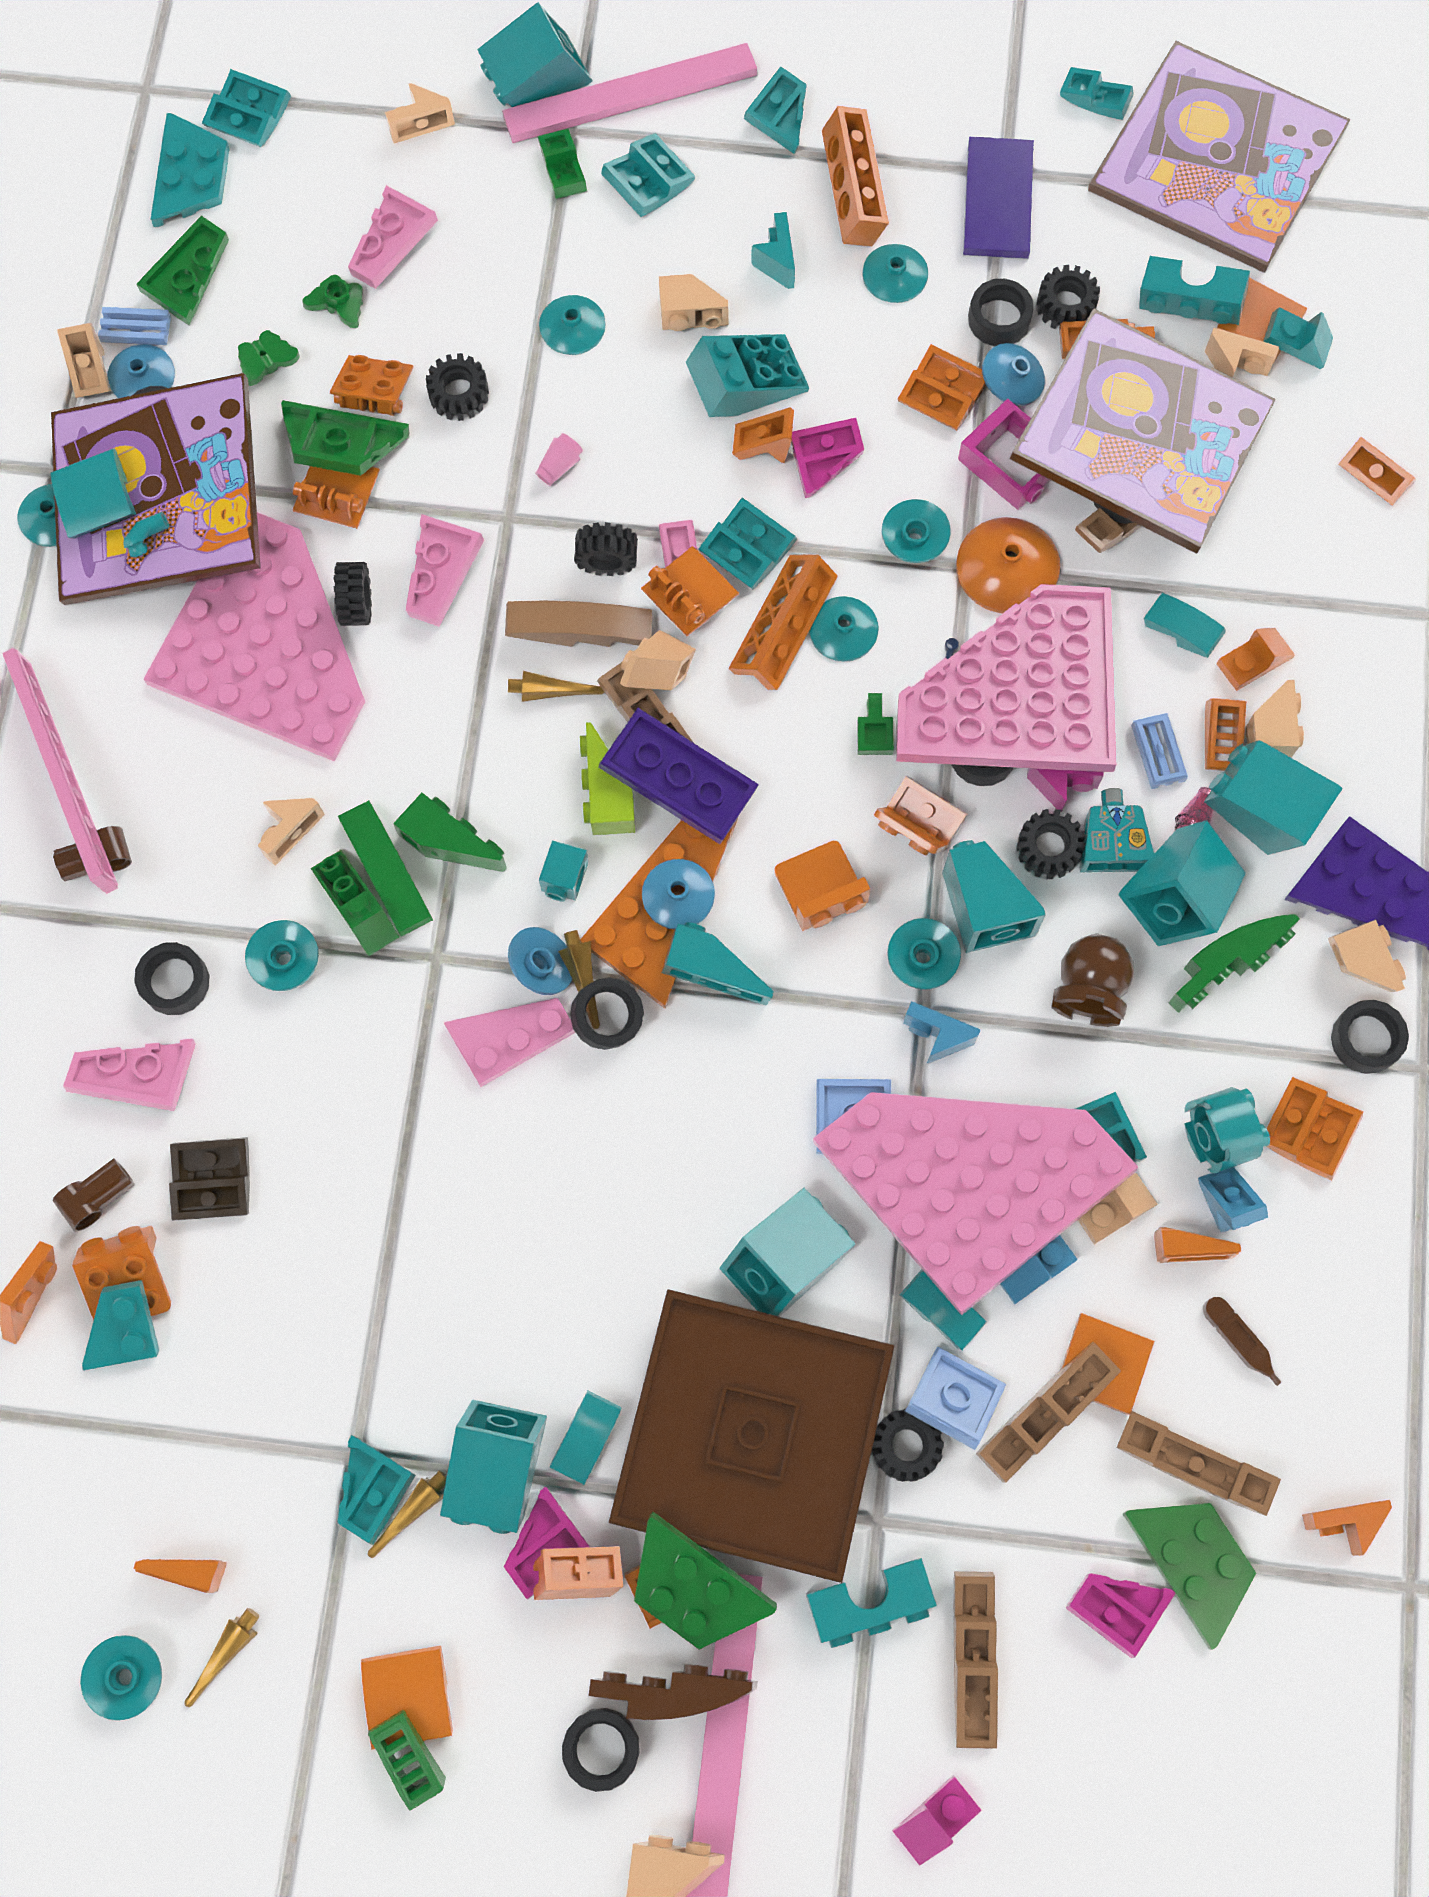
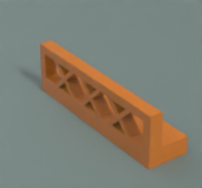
M789 555L728 668L734 675L754 676L767 690H778L838 577L819 555ZM802 567L800 572L792 577L796 568ZM787 595L785 600L776 606L779 600ZM771 624L769 630L761 635L763 629ZM756 652L752 662L747 664L748 657Z

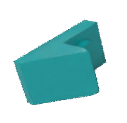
M787 212L774 213L773 227L768 228V243L753 244L751 246V264L785 288L792 289L795 284V264Z
M1279 307L1272 312L1263 342L1279 346V350L1318 369H1322L1325 366L1333 336L1323 312H1319L1307 321Z

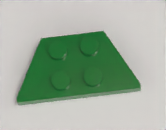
M282 400L281 402L293 460L296 464L361 476L406 440L410 434L409 424L291 401Z
M1211 1503L1126 1510L1122 1513L1169 1588L1176 1593L1174 1596L1209 1650L1215 1649L1219 1645L1257 1574Z
M655 1512L650 1514L634 1598L636 1604L698 1650L775 1613L777 1610V1603Z

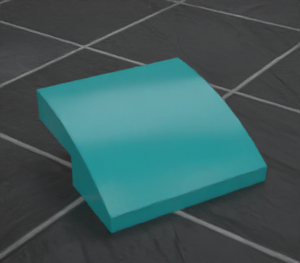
M230 68L220 95L213 93L202 124L262 147L280 121L292 95L286 89Z
M656 133L630 143L627 154L604 163L601 175L640 217L658 209L673 199L695 179V175Z
M110 449L50 473L56 503L68 538L74 539L136 515L125 486L128 480L116 449Z
M741 497L724 522L720 523L718 521L698 550L753 590L783 559L797 541V537Z

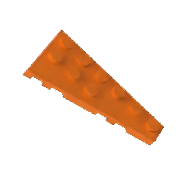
M680 820L580 939L581 943L591 941V953L664 1009H666L670 993L677 979L676 977L661 973L675 929L659 925L646 912L642 901L644 881L651 870L657 865L668 860L684 859L704 868L713 882L737 820L721 844H718ZM675 885L671 889V892L675 895H681L685 891V888L681 885Z

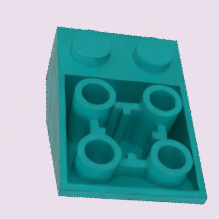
M786 334L702 336L685 361L709 417L739 416L803 394L810 389Z

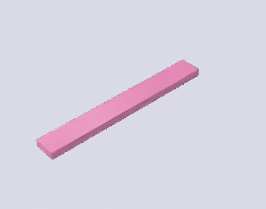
M743 43L502 110L503 118L512 143L754 77L757 76V66L748 43Z
M11 648L2 654L90 881L108 894L118 889V883L32 664L17 649Z
M738 1574L761 1591L763 1577ZM758 1622L715 1642L711 1675L723 1676L724 1669L747 1671L748 1680L752 1679ZM750 1694L724 1707L707 1712L692 1841L710 1844L711 1852L724 1854L725 1857L724 1864L686 1897L728 1896Z

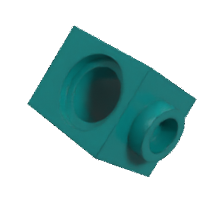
M552 840L539 877L541 891L545 892L548 898L564 902L566 898L576 901L589 863L587 850Z

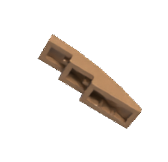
M508 601L506 603L505 636L572 647L576 642L610 647L613 642L639 646L644 638L649 639L652 636V610L579 601Z
M622 662L597 679V683L627 722L636 709L639 708L692 741L674 714L666 710L652 689L625 687L620 684L624 670L621 669Z
M1092 1342L1022 1406L975 1454L1002 1483H1007L1032 1455H1037L1063 1427L1069 1426L1121 1370Z
M954 1571L953 1647L956 1748L997 1749L998 1666L996 1663L997 1621L995 1619L994 1572Z

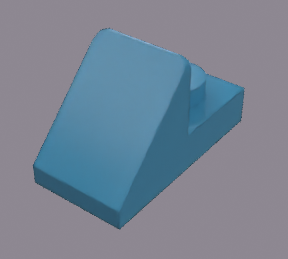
M912 1001L903 1024L909 1026V1031L918 1036L929 1038L932 1035L937 1037L927 1064L973 1046L981 1030Z
M1234 1167L1198 1178L1200 1188L1220 1232H1226L1231 1229L1236 1230L1269 1218L1267 1205Z
M1059 1235L1000 1283V1285L1015 1305L1071 1266L1078 1259Z

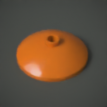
M995 518L979 524L966 535L958 550L956 572L961 587L971 600L987 610L1003 614L1016 603L1019 605L1031 597V592L1039 585H1056L1060 574V557L1052 539L1035 524L1018 518ZM1006 552H1014L1017 556L1009 557L1006 555Z

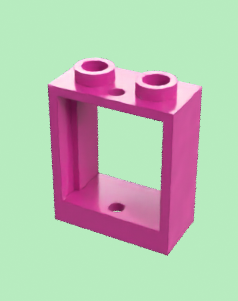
M1006 399L961 442L958 460L1014 508L1019 510L1027 501L1032 504L1044 490L1043 486L1050 479L1036 473L1021 487L983 455L1007 430L1020 439L1031 419L1009 399Z

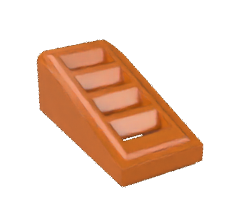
M1210 698L1206 701L1205 770L1225 771L1230 762L1215 760V753L1231 754L1240 744L1244 745L1247 701ZM1218 713L1232 714V720L1217 719ZM1217 726L1232 727V733L1217 732ZM1216 740L1232 741V747L1216 746Z
M1160 1227L1154 1232L1156 1258L1159 1263L1229 1260L1241 1252V1245L1231 1241L1167 1227Z
M142 1559L141 1561H135L133 1569H135V1572L197 1591L215 1593L218 1592L227 1562L222 1560Z

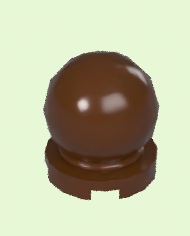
M1099 933L1081 937L1073 942L1061 960V980L1064 986L1054 989L1051 1008L1057 1014L1070 1020L1073 1019V1014L1091 1018L1089 1025L1103 1027L1119 1026L1121 1019L1124 1020L1127 1010V1004L1121 997L1128 993L1134 978V960L1125 945L1117 938Z

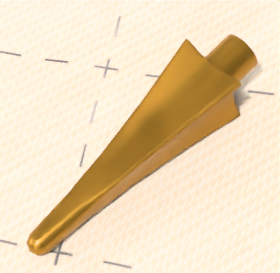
M524 670L522 679L508 678V693H522V702L562 696L602 695L605 693L600 686L569 682Z
M578 930L564 933L567 948L558 952L579 992L593 982L591 941L581 943ZM594 996L587 1004L586 1012L592 1028L598 1029L600 1022Z
M439 1470L431 1479L428 1477L420 1479L396 1517L368 1550V1557L374 1558L406 1527L443 1499L444 1494L441 1490L445 1487L447 1478L444 1472Z
M246 1608L240 1618L236 1616L234 1620H228L207 1665L185 1699L184 1705L190 1708L193 1706L214 1678L258 1634L257 1631L252 1629L260 1617L257 1612L251 1608Z

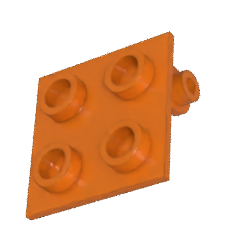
M348 355L330 390V394L334 395V403L339 404L340 408L365 411L368 402L369 412L375 413L377 408L378 413L390 416H394L395 413L401 414L403 401L399 400V397L414 365L401 363L397 360L385 361L368 358L364 355Z
M309 466L305 479L301 483L295 482L293 495L298 497L292 510L293 512L358 529L380 469L371 467L359 476Z
M694 546L690 547L666 568L653 567L648 573V576L651 578L650 581L641 587V590L686 637L739 595V592Z

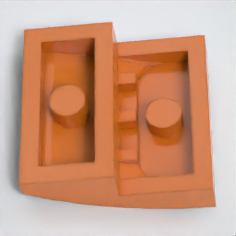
M930 344L917 370L912 371L897 400L957 431L978 400L986 383L983 379L981 368Z
M1292 1077L1267 1126L1270 1144L1266 1147L1303 1168L1332 1181L1358 1129L1364 1111L1328 1097V1091Z
M441 1645L361 1659L362 1685L368 1731L404 1710L423 1741L452 1736L453 1725L447 1696L448 1682ZM401 1729L384 1740L389 1745L404 1736V1733ZM370 1740L371 1750H373L375 1748Z

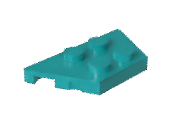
M166 113L150 218L153 227L164 226L162 221L178 214L186 218L196 214L201 209H210L221 205L223 201L230 151L227 140L173 113Z

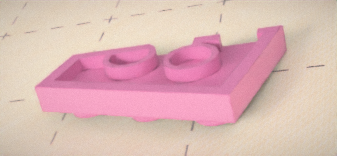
M387 185L382 193L384 199L380 208H375L371 216L373 223L368 233L362 235L348 265V269L353 277L375 289L438 221L435 211Z
M421 514L419 524L421 534L420 540L416 542L415 554L417 558L415 570L411 573L405 610L409 617L440 627L484 542V538L479 532Z
M558 998L443 1022L480 1087L575 1033L571 1019Z
M192 1038L180 1040V1043L160 1045L159 1042L145 1044V1047L122 1050L120 1047L74 1052L63 1087L66 1092L175 1111L196 1043Z

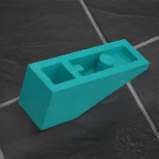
M686 922L685 925H677L661 973L765 1006L769 1003L774 991L716 936L705 932L706 928L699 924Z

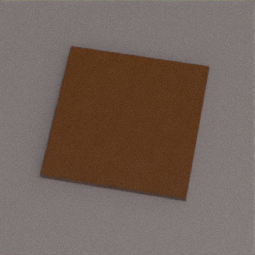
M667 1289L608 1523L646 1533L648 1518L652 1512H655L702 1548L842 1583L895 1345Z

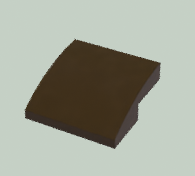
M248 1137L173 1142L170 1144L172 1182L169 1183L172 1221L249 1214L250 1165Z

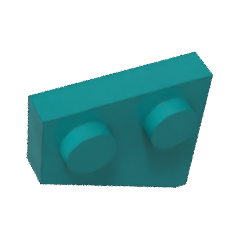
M780 66L745 111L743 119L795 154L800 142L799 136L807 84Z
M142 1280L104 1287L100 1294L82 1363L83 1371L157 1357L160 1350Z
M351 1435L348 1440V1448H350L348 1471L344 1472L342 1483L344 1497L339 1505L337 1523L368 1544L374 1545L416 1475L359 1438Z

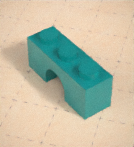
M1149 256L1140 287L1139 309L1148 310L1151 313L1180 315L1187 319L1198 318L1215 321L1219 324L1230 323L1239 325L1248 292L1249 270L1216 266L1214 276L1209 282L1203 285H1190L1182 279L1183 260Z
M922 1558L881 1570L885 1582V1595L882 1601L873 1608L863 1609L854 1604L849 1596L845 1582L806 1594L820 1643L829 1641L830 1647L835 1648L853 1642L852 1633L867 1629L869 1636L891 1630L890 1621L902 1617L906 1618L907 1624L930 1617L928 1609L936 1607L937 1604Z

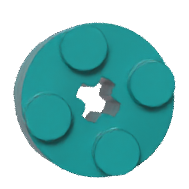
M1229 1087L1191 1100L1184 1107V1113L1190 1111L1191 1121L1184 1123L1189 1144L1200 1163L1208 1161L1212 1166L1207 1169L1211 1173H1218L1258 1159L1262 1155L1263 1147L1270 1144L1269 1132L1263 1124H1260L1254 1110V1097L1247 1088L1239 1090L1235 1087Z

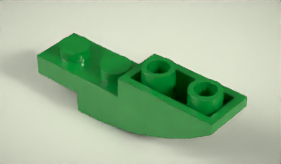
M1296 914L1258 920L1241 926L1210 943L1192 957L1184 967V970L1192 979L1177 991L1168 1003L1178 1013L1187 1005L1193 1010L1209 995L1205 989L1213 981L1219 986L1234 971L1240 977L1249 968L1255 973L1271 958L1267 952L1274 945L1281 949L1296 935L1292 928L1298 923L1300 918Z

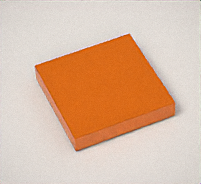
M1249 277L1248 292L1239 325L1230 323L1218 324L1217 328L1263 342L1272 312L1280 307L1301 318L1304 317L1308 308ZM1278 349V352H1277L1275 361H1276V359L1278 358L1279 354L1281 353V350H1279V349Z
M1080 1313L1060 1371L1089 1344L1094 1342L1121 1372L1092 1402L1125 1415H1130L1155 1341Z

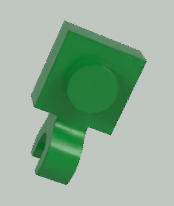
M868 693L866 701L867 717H857V755H893V717H882V693Z

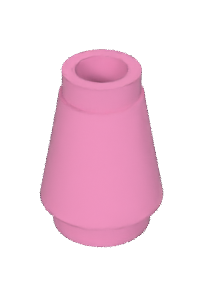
M561 433L558 438H553L535 474L544 483L551 486L554 481H557L581 460L579 455L583 452V449L571 437Z

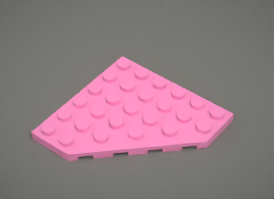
M257 512L261 568L197 580L143 680L151 687L335 762L365 704V699L301 530Z
M1041 584L1031 592V597L1019 605L1017 603L996 618V622L984 632L982 630L962 644L957 653L949 659L945 657L928 670L924 678L911 687L909 685L898 695L896 762L1114 772L1117 762L1111 588Z
M871 1092L813 1138V1143L961 1315L1138 1170L1137 1164L1086 1110Z

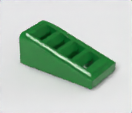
M404 1710L368 1731V1736L409 1811L443 1791L446 1776ZM402 1729L404 1736L388 1745L384 1739ZM408 1745L411 1746V1751L396 1759L395 1753ZM418 1760L420 1766L406 1774L403 1769ZM425 1776L427 1777V1779L423 1782L419 1783L416 1786H413V1783L417 1782Z

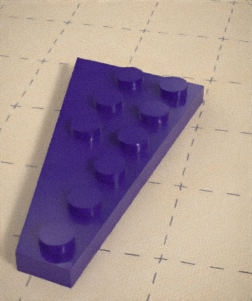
M1349 816L1284 900L1295 904L1297 902L1316 908L1315 911L1326 915L1331 913L1349 919L1352 924L1358 926L1376 920L1378 926L1384 925L1390 937L1404 942L1412 941L1426 946L1427 950H1429V872Z

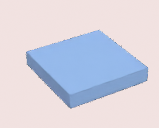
M817 1079L816 1135L869 1093L891 1094V1079ZM816 1146V1154L824 1155Z
M937 1346L905 1412L976 1450L1006 1384Z

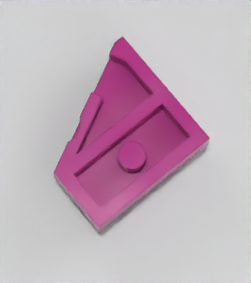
M856 417L792 432L791 446L805 498L814 495L864 453V445Z
M546 1486L540 1491L538 1499L521 1529L519 1538L503 1566L527 1600L534 1596L533 1589L539 1582V1571H533V1565L535 1560L541 1555L542 1549L590 1547Z
M1089 1573L1085 1576L1065 1608L1132 1659L1137 1656L1176 1593L1168 1588L1159 1589L1140 1585L1138 1582L1119 1581L1108 1576Z

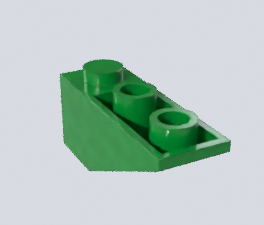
M421 792L393 823L398 836L424 857L504 872L507 869L503 857L504 851L492 840L488 839L484 842L475 835L477 833L476 828L466 819L461 818L458 821L450 815V808L436 796L431 800Z
M341 849L310 868L368 956L400 937L383 908Z

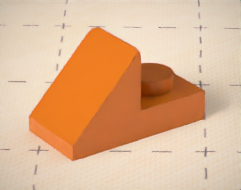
M789 407L735 424L732 454L739 460H743L768 452L779 462L785 463L792 440L794 409Z
M1260 628L1254 630L1248 642L1220 657L1216 664L1234 689L1238 691L1291 660L1295 654L1276 628Z
M1382 1500L1302 1514L1305 1529H1318L1320 1537L1344 1533L1343 1525H1345L1351 1554L1353 1556H1363L1391 1511L1392 1505L1390 1500Z

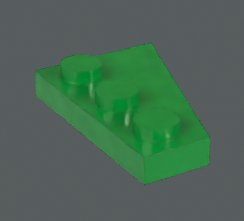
M201 215L136 283L139 292L165 310H169L171 314L190 326L228 244L229 238L227 233Z

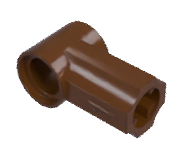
M107 826L98 829V835L113 872L130 866L132 860L123 828L120 826ZM76 843L53 850L55 866L64 882L87 875Z
M113 1158L82 1182L76 1181L62 1188L53 1197L52 1201L72 1230L78 1232L95 1223L102 1216V1209L135 1186V1183L119 1161Z

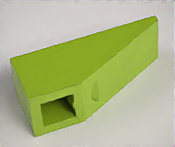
M586 722V735H580L581 757H587L588 768L581 769L582 789L589 790V802H583L584 824L591 823L593 835L636 833L633 790L598 768L608 748L592 723Z

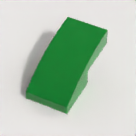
M569 129L537 136L555 198L558 199L586 192V180L578 162L576 147Z

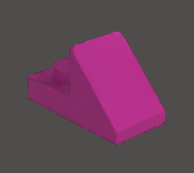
M1027 769V779L1061 812L1067 800V787H1072L1074 791L1088 792L1098 789L1104 776V772Z
M953 1775L895 1827L892 1832L920 1866L952 1845L954 1841L951 1838L982 1810Z

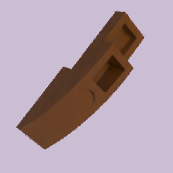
M684 1664L683 1671L672 1672L670 1687H666V1678L643 1676L642 1683L626 1681V1673L603 1671L602 1678L590 1679L588 1696L628 1701L626 1719L665 1720L694 1716L724 1707L757 1690L758 1681L748 1680L747 1671L724 1669L723 1676L708 1675L707 1666Z

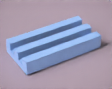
M102 307L101 313L103 318H100L101 330L98 331V337L101 342L167 345L171 321L169 310ZM110 328L130 329V331H111ZM143 330H158L161 332H143Z
M1164 713L1133 720L1131 727L1151 789H1156L1163 784L1169 786L1176 781L1178 783L1186 782L1188 775L1168 714ZM1155 724H1160L1175 773L1170 774ZM1145 726L1147 728L1148 735L1162 776L1158 775L1155 762L1143 728Z

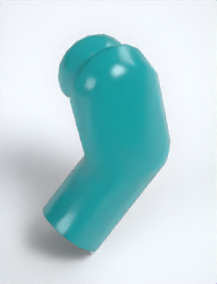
M159 512L135 523L123 542L124 548L128 549L131 557L136 558L147 552L148 547L143 540L169 528V522L164 513Z

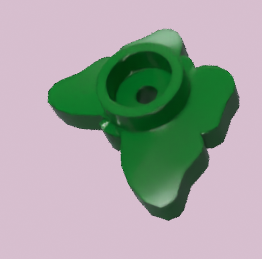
M332 274L323 280L320 286L315 287L310 294L302 299V304L306 310L310 311L327 309L330 314L336 312L345 325L350 328L359 327V317L361 314L360 307L363 305V288L359 283L348 284L340 276Z
M270 330L263 331L259 336V340L256 339L252 343L243 342L237 347L242 373L248 378L249 386L258 384L265 375L274 373L278 367H288L295 364L300 358L296 347L291 346L286 340H281L279 335Z

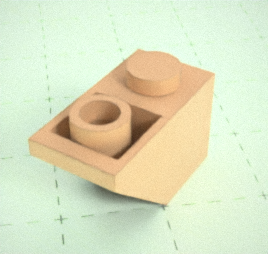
M693 274L658 276L662 330L682 331L687 328L699 327L713 329L729 325L728 300Z
M659 630L649 639L644 638L636 650H629L621 664V669L624 670L620 684L632 688L673 690L686 678L696 649Z
M1287 680L1254 712L1246 725L1247 744L1260 740L1291 758L1298 748L1302 747L1304 730L1303 726H1298L1297 717L1301 710V695L1295 691V680Z
M1373 920L1327 938L1341 972L1389 992H1398L1405 989L1402 982L1406 980L1405 971L1398 959H1392L1388 946H1391L1392 943L1384 925L1378 926L1377 921Z
M649 1835L648 1841L633 1843L626 1897H686L724 1864L725 1855L711 1852V1845L707 1843L688 1841L686 1842V1847L673 1845L672 1837Z

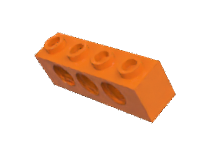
M837 106L821 132L843 244L872 247L889 224L868 113L867 109Z

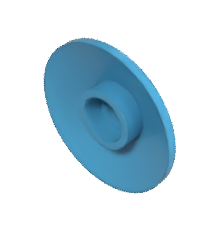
M1011 343L999 344L993 347L983 360V379L992 394L1004 402L1006 399H1009L1016 406H1024L1034 402L1041 395L1045 385L1043 368L1038 359L1024 347Z
M140 344L128 347L117 354L108 368L107 377L114 395L117 398L132 396L137 390L148 386L171 388L175 379V368L171 358L165 351L153 345Z
M684 859L668 860L657 865L647 875L642 888V901L646 912L656 923L669 929H676L678 924L685 925L686 922L699 924L710 913L715 899L714 884L706 870L700 865ZM675 885H681L685 888V891L681 895H675L671 892V889Z
M529 927L519 931L511 939L508 946L509 965L515 977L527 989L541 995H555L565 990L572 981V977L558 952L567 948V945L557 935L543 928Z

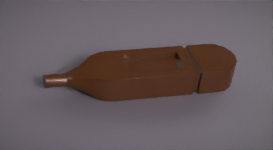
M1213 1297L1207 1300L1203 1305L1205 1318L1216 1328V1331L1248 1368L1269 1377L1276 1386L1280 1385L1282 1382L1274 1373L1269 1351L1241 1317L1234 1312L1235 1310L1221 1297Z

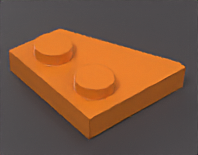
M39 1241L1 1292L0 1327L2 1339L13 1344H17L46 1286L52 1281L57 1271L53 1246Z

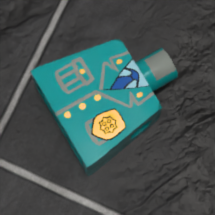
M1120 788L1104 789L1101 791L1102 806L1090 807L1085 818V838L1083 840L1085 848L1080 858V873L1138 872L1154 854L1143 808L1139 805H1124L1123 790Z

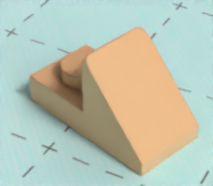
M412 83L408 85L413 104L400 106L385 112L389 132L394 144L455 125L449 98Z
M92 323L57 329L75 397L79 398L111 391L102 359L105 352Z
M1214 327L1205 353L1215 369L1231 377L1234 376L1237 367L1251 374L1268 376L1279 346Z
M314 798L269 800L263 802L269 814L279 824L271 826L264 832L258 847L263 855L275 866L325 815Z
M1135 1173L1079 1218L1078 1221L1095 1245L1158 1204L1138 1174Z

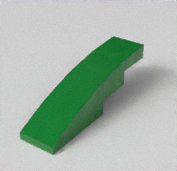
M370 800L338 815L340 823L399 935L402 937L433 921L427 906Z

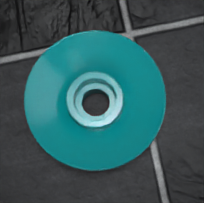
M887 244L876 248L866 258L862 271L863 282L868 291L876 298L890 303H902L912 300L923 291L928 280V266L923 256L912 247L903 244Z
M566 295L553 300L545 307L540 317L539 328L542 339L551 349L561 354L578 355L590 351L599 344L605 333L606 322L602 309L593 300L580 295ZM571 317H575V318H576L575 320H567L568 318H571Z
M52 484L43 485L31 491L21 502L17 514L18 525L24 536L32 543L44 547H56L55 500ZM53 507L50 512H44L46 509Z
M909 499L899 502L887 512L883 519L881 534L886 548L895 557L905 562L924 563L935 559L946 549L950 540L951 527L946 514L937 505L922 499ZM918 534L921 539H912L909 535Z
M847 596L834 597L823 603L809 630V635L814 647L825 657L835 661H853L865 656L875 645L879 631L878 620L873 610L861 600ZM846 620L851 624L848 627H842L838 622Z
M918 918L904 923L893 933L889 941L887 957L892 972L902 983L915 989L929 990L938 988L952 979L960 964L961 948L957 937L945 924L933 919ZM921 952L926 953L930 960L926 963H921L917 960L916 955Z
M277 920L260 927L251 936L245 950V965L248 973L257 984L272 991H288L304 984L314 973L319 958L318 945L312 933L303 925L290 920ZM284 954H289L291 956L290 961L284 965L279 964V958Z
M130 1635L108 1638L98 1644L84 1662L80 1677L83 1698L94 1713L105 1719L120 1721L136 1717L149 1708L156 1699L162 1683V1666L156 1651L146 1641ZM124 1669L129 1670L132 1675L131 1681L127 1685L122 1684L119 1679L120 1673Z

